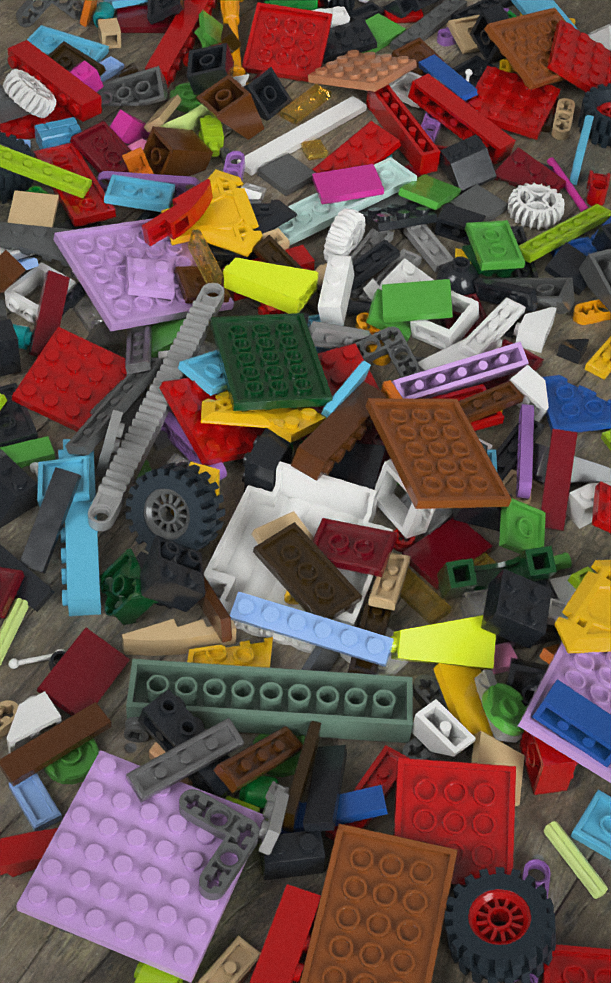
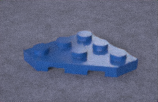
M561 375L542 377L546 383L549 406L545 414L551 432L552 429L586 432L611 428L610 399L605 401L597 397V393L581 385L576 387L568 383V379Z

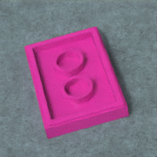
M374 164L312 174V180L322 205L384 194V187Z

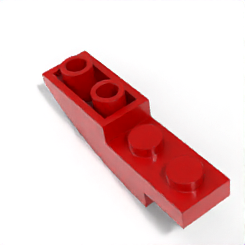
M206 179L172 199V208L143 224L142 230L145 243L152 246L167 236L175 240L189 230L202 217L212 201L211 181Z

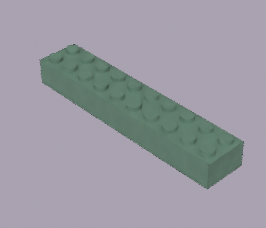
M132 659L126 703L127 719L130 717H140L145 706L169 689L174 695L179 696L184 701L186 709L194 717H198L203 722L206 730L230 718L238 732L272 734L287 726L295 736H306L310 722L315 721L321 723L320 737L399 743L410 741L413 726L412 677Z

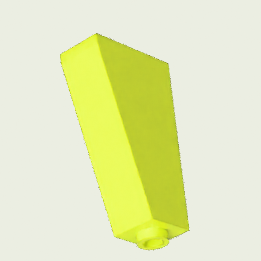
M236 257L229 265L225 266L222 273L224 288L289 314L299 313L316 292L318 284V272Z
M483 615L393 632V636L390 637L394 639L390 652L391 659L428 664L442 663L479 668L481 670L493 669L496 634L481 628Z

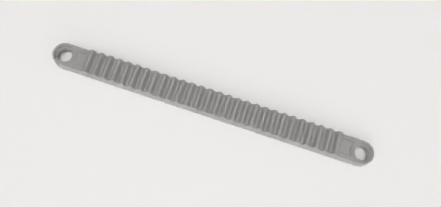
M205 284L196 300L193 301V305L183 321V326H180V332H177L173 345L171 344L170 351L167 352L163 364L160 365V371H157L156 378L154 377L153 385H150V390L147 391L146 398L143 399V403L139 407V412H136L135 419L132 420V426H129L128 433L125 434V439L122 440L121 447L117 450V455H114L113 462L110 463V468L106 471V477H103L102 484L99 485L98 492L88 510V522L92 529L106 531L114 525L129 494V490L133 486L171 409L159 387L163 381L187 377L178 369L179 363L198 355L211 328V317L217 316L224 302V288L220 284ZM217 293L218 296L210 297L207 294ZM100 513L108 516L103 521H98L94 517Z

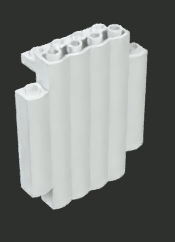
M279 462L276 468V482L272 492L248 485L204 572L205 578L216 595L221 596L220 601L230 615L238 591L306 612L299 604L293 605L285 602L284 595L286 589L253 553L254 547L258 545L251 535L254 529L294 511L313 537L322 518L393 531V529L372 523L377 508V491L326 475H322L316 481L292 467L291 464ZM337 568L362 595V599L333 620L356 627L365 607L368 591L372 590L376 576ZM233 620L236 629H241L254 636L273 637L274 642L291 645L303 652L312 653L316 646Z

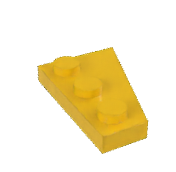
M273 637L264 638L263 642L250 644L249 640L241 641L239 646L225 647L221 644L189 649L187 662L270 668Z

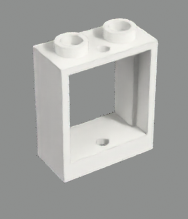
M41 262L39 266L34 267L4 292L6 308L25 318L28 322L35 324L39 305L28 300L25 296L39 285L43 287L48 270L63 274ZM70 279L67 294L76 285V281Z
M451 290L452 310L462 313L453 326L447 329L430 322V319L410 321L412 337L442 350L461 341L479 318L478 301Z
M392 460L385 461L374 489L377 491V506L406 539L426 533L435 509H415L413 503H411L410 509H408L394 494L397 482L406 491Z

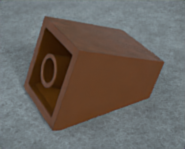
M230 74L196 97L218 120L248 140L265 129L250 92Z
M152 126L143 149L150 168L154 174L191 176L205 171L213 154L210 148L193 130Z

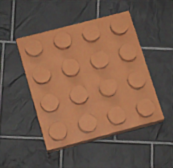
M350 50L348 54L338 56L336 60L327 62L323 67L316 68V71L308 75V81L315 84L376 92L417 68V62L414 59H409L408 56L392 57L391 54L375 55V52L359 53L358 50Z

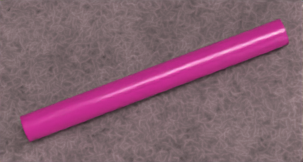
M553 157L549 158L547 164L553 167L552 171L566 181L564 188L579 210L582 212L588 209V206Z

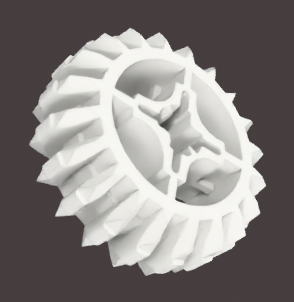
M14 69L8 73L3 82V88L15 103L25 109L26 112L28 111L37 117L45 118L52 113L57 101L54 94L40 80H37L34 76L29 75L23 70Z
M534 182L532 185L525 183L524 186L518 185L510 194L508 213H510V218L515 219V223H522L523 227L528 226L530 229L537 228L539 230L544 228L547 230L549 226L554 227L555 224L560 222L564 214L565 203L562 194L557 193V189H550V185L543 186L542 183L537 185Z
M344 208L335 217L334 222L331 223L323 251L326 262H328L329 256H351L361 243L366 224L365 217L359 211Z

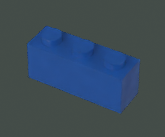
M557 679L543 698L532 718L608 768L611 764V714Z

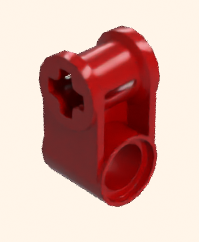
M593 170L589 171L586 186V202L589 205H604L611 173L604 175L594 173Z

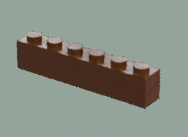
M363 381L298 446L291 466L316 481L323 474L328 475L335 462L339 463L342 460L346 450L350 452L356 440L363 438L367 428L371 429L374 426L366 408L368 398L387 399L388 395Z

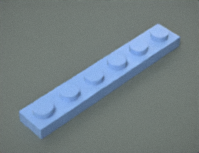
M239 591L230 613L231 620L384 667L387 665L394 642L393 638Z

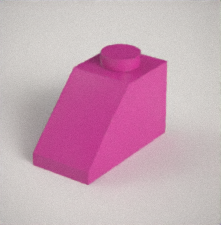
M85 60L69 71L95 92L104 87L98 71Z
M121 109L110 125V128L117 136L129 145L142 138L144 140L148 139L150 134L144 128L145 122Z

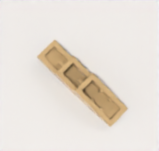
M171 619L122 634V648L126 655L162 656L188 654L189 649L235 644L236 626L233 620H231L232 641L222 643L212 626L207 627L203 619L177 627L175 620Z

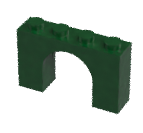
M552 546L527 549L516 558L494 564L474 566L473 558L446 562L437 573L441 599L487 593L488 584L503 569L532 581L548 580L557 572Z

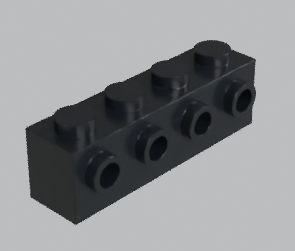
M169 689L145 706L138 719L139 723L165 752L206 731L203 722L198 717H194L186 709L184 701L179 696L174 695ZM227 754L188 776V778L198 789L225 799L232 792L213 770L219 763L227 760L230 756Z

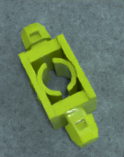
M205 115L203 118H200L199 138L213 152L212 157L220 155V148H223L224 133L220 120L213 118L211 115Z

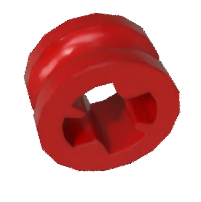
M397 528L394 530V532H397V540L394 545L396 551L404 552L414 545L415 536L407 538L408 541L404 542V535Z

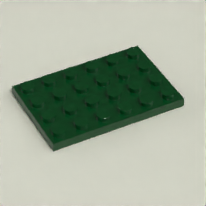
M303 313L211 317L210 326L233 411L321 407L332 401L333 397Z

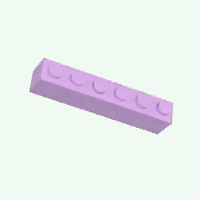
M517 342L393 380L392 383L403 399H428L519 372L529 362L521 342Z

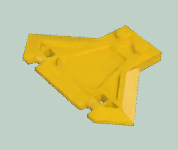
M215 169L208 178L211 181L213 194L209 207L202 217L184 234L175 240L169 237L171 245L198 239L248 257L253 248L262 240V232L253 230L259 227L245 188H237L242 185L241 178Z
M228 390L215 395L217 400L206 399L202 401L201 423L268 428L290 443L313 432L326 419L325 416L310 407L233 411Z
M595 560L591 568L597 574L590 571L587 572L562 611L568 619L558 617L554 623L567 653L611 651V560Z

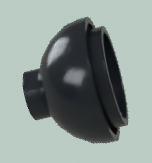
M459 256L455 257L453 261L447 262L439 269L436 280L450 279L452 291L460 295H469L476 293L474 281L478 277L480 278V275L476 268L470 264L469 259Z

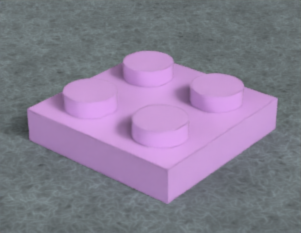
M127 257L126 279L128 295L173 300L175 290L171 262Z

